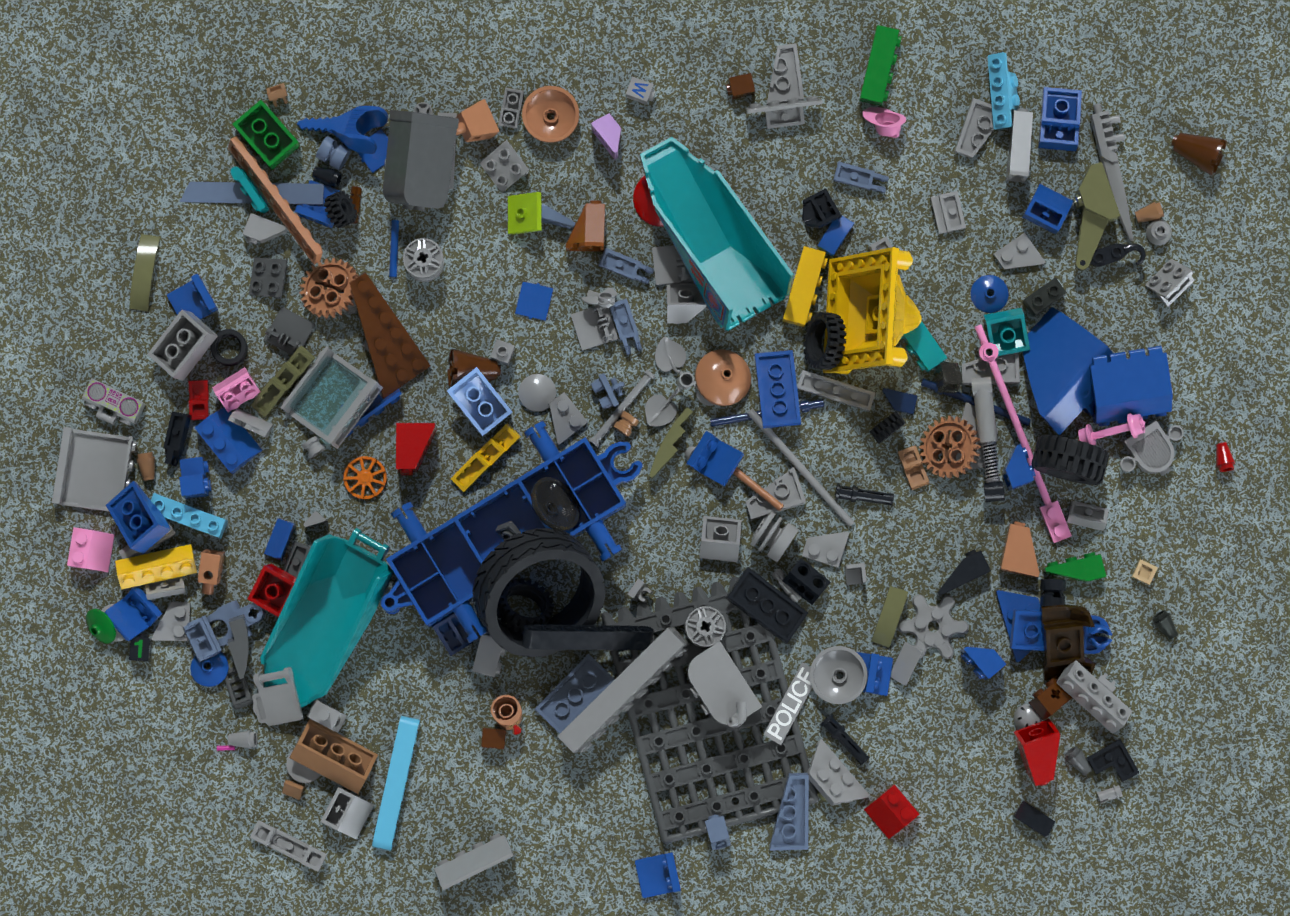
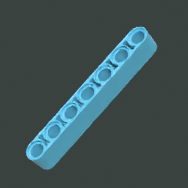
M406 716L400 717L372 847L392 850V842L397 828L396 824L401 810L400 806L405 792V783L407 782L410 770L409 765L414 752L413 747L418 734L419 719Z

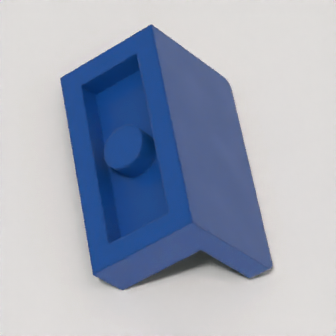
M277 518L264 554L283 561L296 524Z

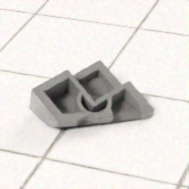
M239 408L228 419L265 438H268L273 424Z

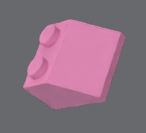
M73 527L67 566L109 572L115 535Z

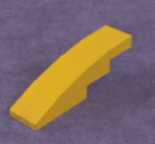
M508 423L505 424L494 437L451 477V480L465 492L521 436Z

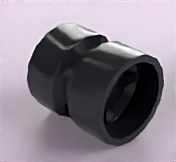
M1041 579L1040 590L1043 594L1040 596V607L1065 604L1063 592L1066 591V580Z

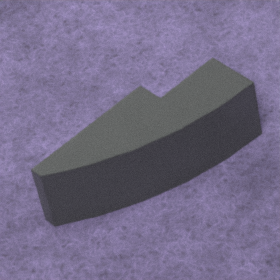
M244 614L229 619L233 638L228 639L227 642L239 679L244 678L249 652L248 628Z

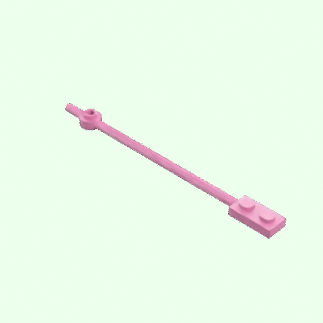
M982 324L974 327L981 343L978 351L981 360L989 363L1022 448L1025 447L1028 452L1029 458H1027V462L1030 466L1032 465L1033 454L995 360L998 356V348L995 344L988 342ZM987 349L992 350L991 356L986 354ZM1034 469L1036 475L1034 480L1044 502V506L1039 507L1053 543L1071 537L1072 535L1058 500L1051 502L1040 471Z

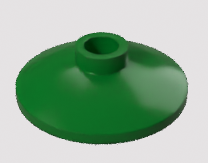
M99 609L88 611L86 614V624L91 634L102 643L109 644L113 642L116 637V630L111 619Z

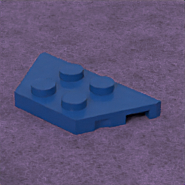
M1001 590L996 591L1010 640L1013 610L1041 611L1039 599ZM1012 649L1016 662H1020L1032 651Z

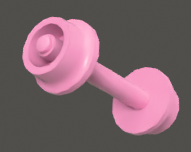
M1129 413L1127 414L1128 423L1094 432L1091 425L1087 424L1085 428L1078 430V440L1096 446V439L1130 431L1135 439L1138 435L1145 433L1146 422L1143 421L1141 414L1132 415Z

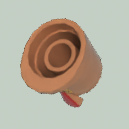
M511 695L497 697L491 705L492 717L501 728L512 730L514 735H518L522 731L519 726L522 721V708L519 701Z

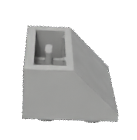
M338 787L320 822L357 839L374 804Z

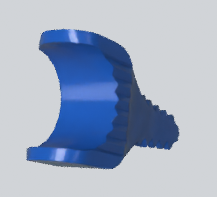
M358 106L330 119L328 117L325 119L311 118L310 120L305 118L298 121L297 126L302 130L307 128L308 131L312 129L315 132L321 130L322 133L328 131V133H333L348 149L358 153L374 154L377 145L372 138L364 134L373 128L383 127L388 121V114L381 107Z

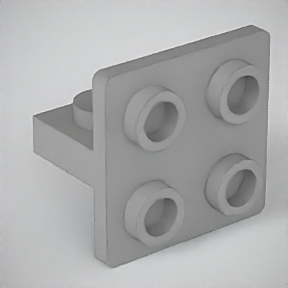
M1170 259L1150 278L1145 286L1155 292L1162 303L1169 307L1195 280L1191 276L1193 274L1191 269Z

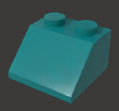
M1022 308L984 315L989 343L997 346L998 356L1030 350Z

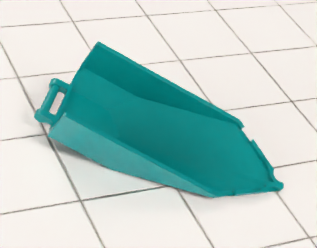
M355 528L349 540L330 534L314 540L260 656L265 674L283 671L287 667L292 668L301 708L328 693L371 622L394 573L391 567L383 560L390 547L386 544L382 545L364 535L358 528ZM357 540L379 551L377 556L357 545ZM285 678L264 682V687L285 684L287 681Z

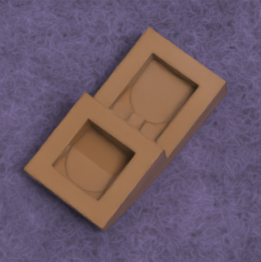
M916 445L898 451L911 490L928 485L929 479Z

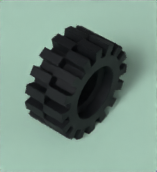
M338 191L325 198V212H328L327 217L331 219L330 222L334 223L335 227L343 228L356 221L357 210L354 209L356 206L352 204V198L349 199V195L345 194V191Z
M895 411L870 431V434L880 444L906 422Z

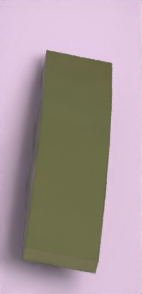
M302 345L298 347L277 374L269 380L250 406L265 418L315 360V357Z
M688 407L677 418L663 439L649 474L651 480L678 452L673 445L684 435L685 430L681 426L693 414V411Z

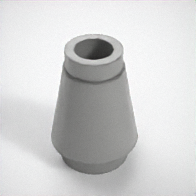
M252 730L228 735V745L247 749L257 746V732H252Z

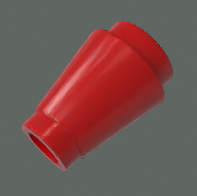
M1226 442L1217 444L1216 467L1219 468V472L1233 470L1235 461Z

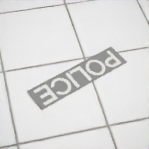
M803 662L763 734L779 745H782L812 689L810 682L811 667Z

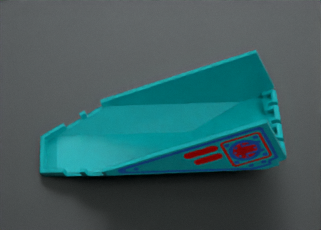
M673 137L641 153L640 160L655 211L720 328L723 327L725 331H729L740 325L738 319L743 323L756 315L754 310L759 314L770 308V301L775 305L786 299L785 296L790 294L794 277L793 272L718 170L714 171L708 167L702 158L698 159L689 153V149Z

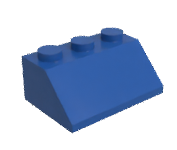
M224 407L208 416L195 429L229 472L234 474L259 454L262 449L244 427L228 420L232 412H228Z

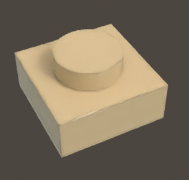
M1140 559L1131 577L1150 585L1158 567Z

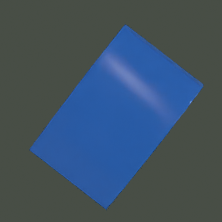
M1044 87L1038 148L1076 152L1079 139L1082 90Z

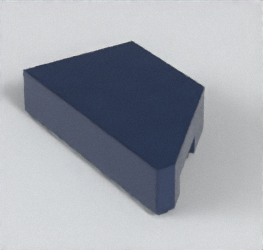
M886 388L882 389L883 394L894 411L914 414L917 395Z

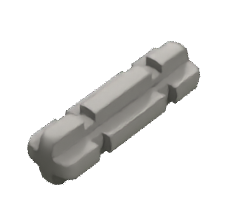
M777 569L772 573L774 579L779 581L778 584L787 595L789 594V598L796 603L801 599L799 594L782 581L785 576L781 569Z

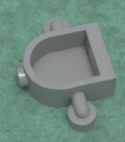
M1157 421L1145 427V433L1138 435L1135 439L1131 436L1122 442L1130 456L1121 459L1119 463L1120 469L1124 472H1131L1137 465L1142 471L1149 474L1160 473L1163 476L1170 472L1169 466L1174 459V447L1170 441L1180 440L1184 435L1183 429L1178 425H1174L1165 434Z

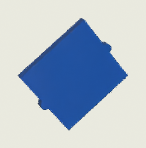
M382 129L370 136L377 145L376 152L374 154L358 153L362 158L361 161L365 162L372 173L385 165L388 137Z
M523 281L515 314L527 316L529 319L535 318L546 321L553 288L541 286L539 283L532 284Z

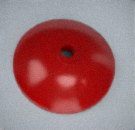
M643 176L637 183L633 193L635 210L646 223L664 227L655 211L646 177Z

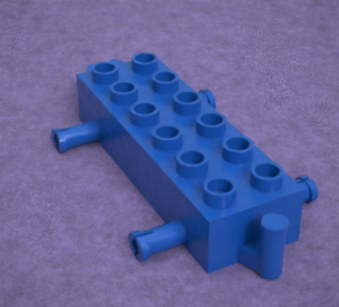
M541 421L534 425L541 438L538 437L533 427L526 430L524 435L526 438H530L544 463L429 533L425 531L412 509L414 506L411 502L401 506L408 519L405 518L400 508L396 509L391 513L393 519L396 518L411 544L386 558L398 581L391 591L382 597V608L389 614H396L402 607L415 606L428 627L454 612L468 635L466 639L469 643L479 638L472 628L473 625L480 636L488 632L486 627L483 626L470 604L473 601L472 590L474 580L484 559L491 551L495 550V547L504 541L495 531L497 526L509 521L516 525L521 534L524 531L536 528H550L567 532L576 538L587 531L601 554L599 557L602 562L611 557L605 544H607L614 556L622 548L620 544L617 545L602 521L626 507V502L617 486L633 481L641 472L642 463L640 461L632 463L626 471L617 470L613 464L617 455L630 451V443H614L604 453L597 456L585 437L559 452L545 429V422Z

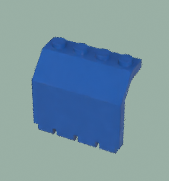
M1161 345L1148 347V355H1145L1144 348L1128 351L1129 358L1127 359L1125 351L1109 354V362H1107L1106 355L1092 357L1093 364L1089 365L1095 401V414L1092 415L1095 424L1108 426L1112 421L1126 423L1128 422L1127 414L1129 413L1132 415L1141 414L1144 420L1148 418V415L1155 414V417L1166 416V412L1172 411L1173 393L1167 353L1162 352Z

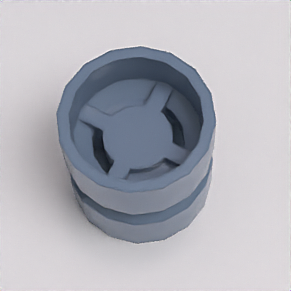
M327 136L320 145L316 158L325 163L329 161L330 166L340 171L347 161L351 150L342 144L337 145V141Z

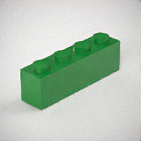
M877 25L859 101L882 106L883 101L887 102L889 91L886 90L887 83L891 84L893 73L890 72L891 65L895 66L897 54H894L895 47L900 46L902 36H898V29Z

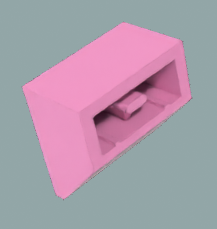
M245 367L212 387L215 395L228 412L237 409L241 404L253 399L260 393L259 388Z

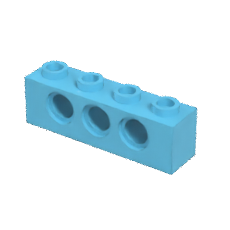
M153 493L151 501L163 514L164 518L219 539L222 538L228 523L226 519Z

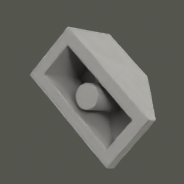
M251 213L243 231V236L246 237L247 242L256 245L257 242L265 243L287 233L288 229L284 225Z

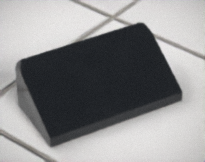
M1025 801L1021 802L1013 815L1015 819L1044 838H1047L1055 824L1054 820Z

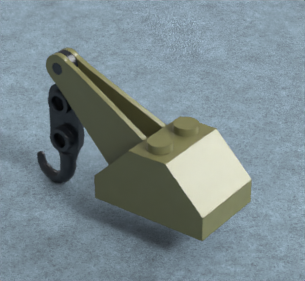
M1102 162L1091 165L1086 171L1073 199L1076 210L1079 209L1081 213L1075 261L1076 269L1084 271L1089 265L1101 267L1114 263L1135 250L1140 253V259L1135 264H1142L1146 253L1144 248L1136 243L1128 245L1112 244L1096 250L1106 225L1116 222L1120 217V213Z

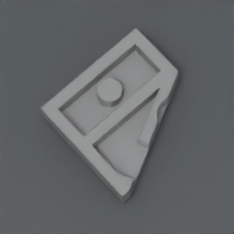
M1025 232L993 254L1003 270L1046 263Z
M565 392L549 403L556 442L560 445L588 421Z
M171 602L152 636V641H189L183 627L190 622L191 603Z

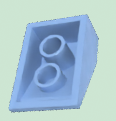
M477 367L447 390L448 394L480 436L485 435L512 413Z

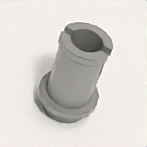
M1113 785L1112 788L1097 792L1100 804L1116 798L1120 800L1119 797L1123 796L1119 785Z

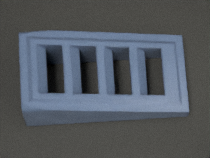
M541 203V222L571 230L574 229L576 225L574 221Z

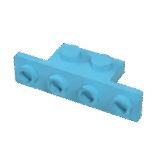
M1006 53L988 55L993 127L995 130L1011 128L1013 126L1011 112L1017 111L1020 105V98L1017 94L1018 78L1015 73L1008 71Z

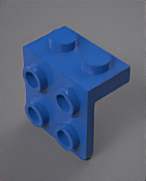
M139 586L133 587L123 599L104 612L127 641L132 640L148 629L162 615L158 607L151 600H147L145 592Z

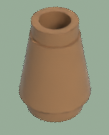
M1153 202L1135 212L1138 223L1160 220L1161 217H1164L1160 202Z
M153 452L137 454L138 459L136 461L143 481L155 479V456H153Z

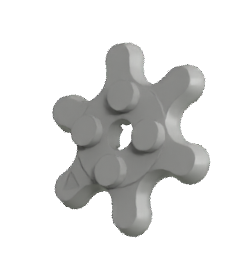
M915 595L912 599V604L916 609L915 617L911 620H900L897 629L901 633H911L915 636L916 643L914 646L923 649L920 658L925 655L929 648H936L939 650L942 658L951 659L954 655V649L950 644L951 637L955 634H966L969 630V624L963 620L956 621L951 617L950 612L955 605V600L952 596L945 595L938 605L931 606L923 595ZM931 621L937 622L939 625L938 631H929L928 624Z

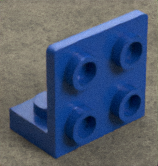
M312 180L309 181V184H321ZM324 185L323 204H300L296 206L294 212L302 218L332 229L334 223H331V219L327 217L328 212H325L324 200L327 196L339 190Z
M197 273L191 277L192 281L168 293L167 297L177 315L181 310L192 312L201 320L217 311L218 308Z
M706 431L686 464L702 475L725 486L744 454Z
M673 852L635 860L643 898L681 891Z

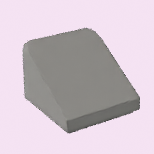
M314 511L303 526L308 529L328 521L317 511Z

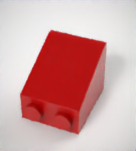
M396 423V470L401 476H413V473L418 472L437 431L435 423Z
M1050 718L1014 731L1025 770L1034 785L1043 786L1048 784L1049 781L1054 780L1060 733Z

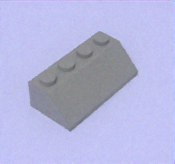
M500 833L489 837L490 842L483 844L481 841L473 845V850L467 853L465 850L454 854L455 859L449 862L446 858L436 863L438 867L434 870L442 889L445 890L515 856L505 834L502 836Z

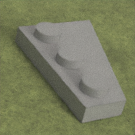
M1019 352L997 356L995 360L1004 383L1019 384ZM977 359L961 365L962 385H972L971 379L990 376L992 385H997L988 362Z
M792 467L783 476L778 477L769 486L763 488L784 505L781 511L806 504L795 467ZM757 493L745 501L751 521L768 516L771 512H781Z

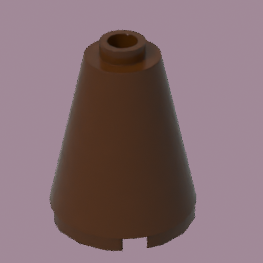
M1180 133L1178 136H1174L1171 146H1174L1173 151L1213 176L1222 160L1223 151L1221 149H1226L1227 140Z
M457 349L450 350L448 358L450 367L447 373L448 385L450 387L476 367L488 381L496 380L497 376L501 374V365H498L496 360Z

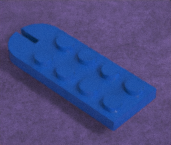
M1013 610L1010 638L1011 649L1045 651L1041 611ZM1091 615L1095 627L1083 626L1084 654L1099 653L1112 641L1108 637L1092 636L1095 633H1105L1112 636L1107 622L1097 615Z

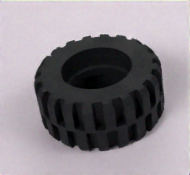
M1041 435L1037 439L1031 464L1033 469L1049 476L1081 484L1100 485L1104 479L1109 454L1103 448L1076 439L1056 435Z

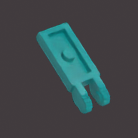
M237 166L232 167L231 176L242 184L240 189L246 196H250L252 207L264 214L268 212L270 208L247 174Z

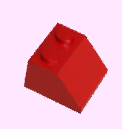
M895 784L864 809L888 839L920 815Z

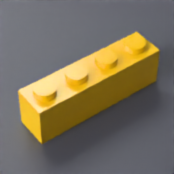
M806 246L803 247L783 322L805 327V324L811 320L812 313L809 310L811 305L815 306L817 294H814L816 287L821 285L823 276H820L821 268L825 269L828 258H825L826 252Z
M191 544L115 561L121 590L197 573Z

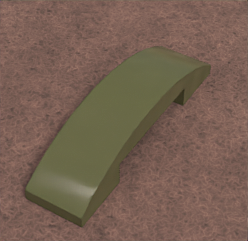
M141 234L132 277L129 309L149 311L152 280L160 243L159 236Z

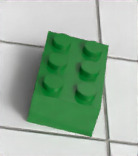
M262 100L258 101L232 124L271 170L276 168L300 147L296 138Z

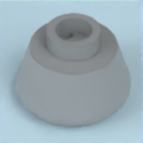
M1154 220L1147 226L1146 236L1152 244L1164 245L1171 239L1172 229L1166 221Z

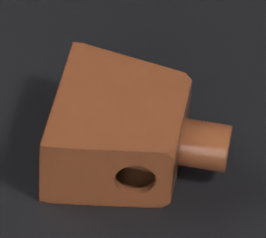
M485 99L463 110L456 117L459 119L456 136L462 134L466 142L491 139L500 132Z
M205 549L201 552L198 582L203 583V594L213 595L214 585L220 583L225 552ZM208 571L212 572L213 577L208 575Z

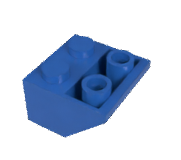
M1039 184L1022 218L1056 235L1073 204V200Z
M1021 444L1013 448L1002 472L1008 491L1034 481L1033 477L1036 476L1033 466L1028 465V452L1025 447L1022 448Z
M965 647L960 650L962 652L961 658L967 665L972 664L975 668L973 672L979 679H990L1006 665L994 649Z

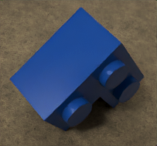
M203 457L180 459L181 477L179 479L181 496L185 499L209 496L212 486L211 481L208 480L206 475L209 472L208 461H205Z

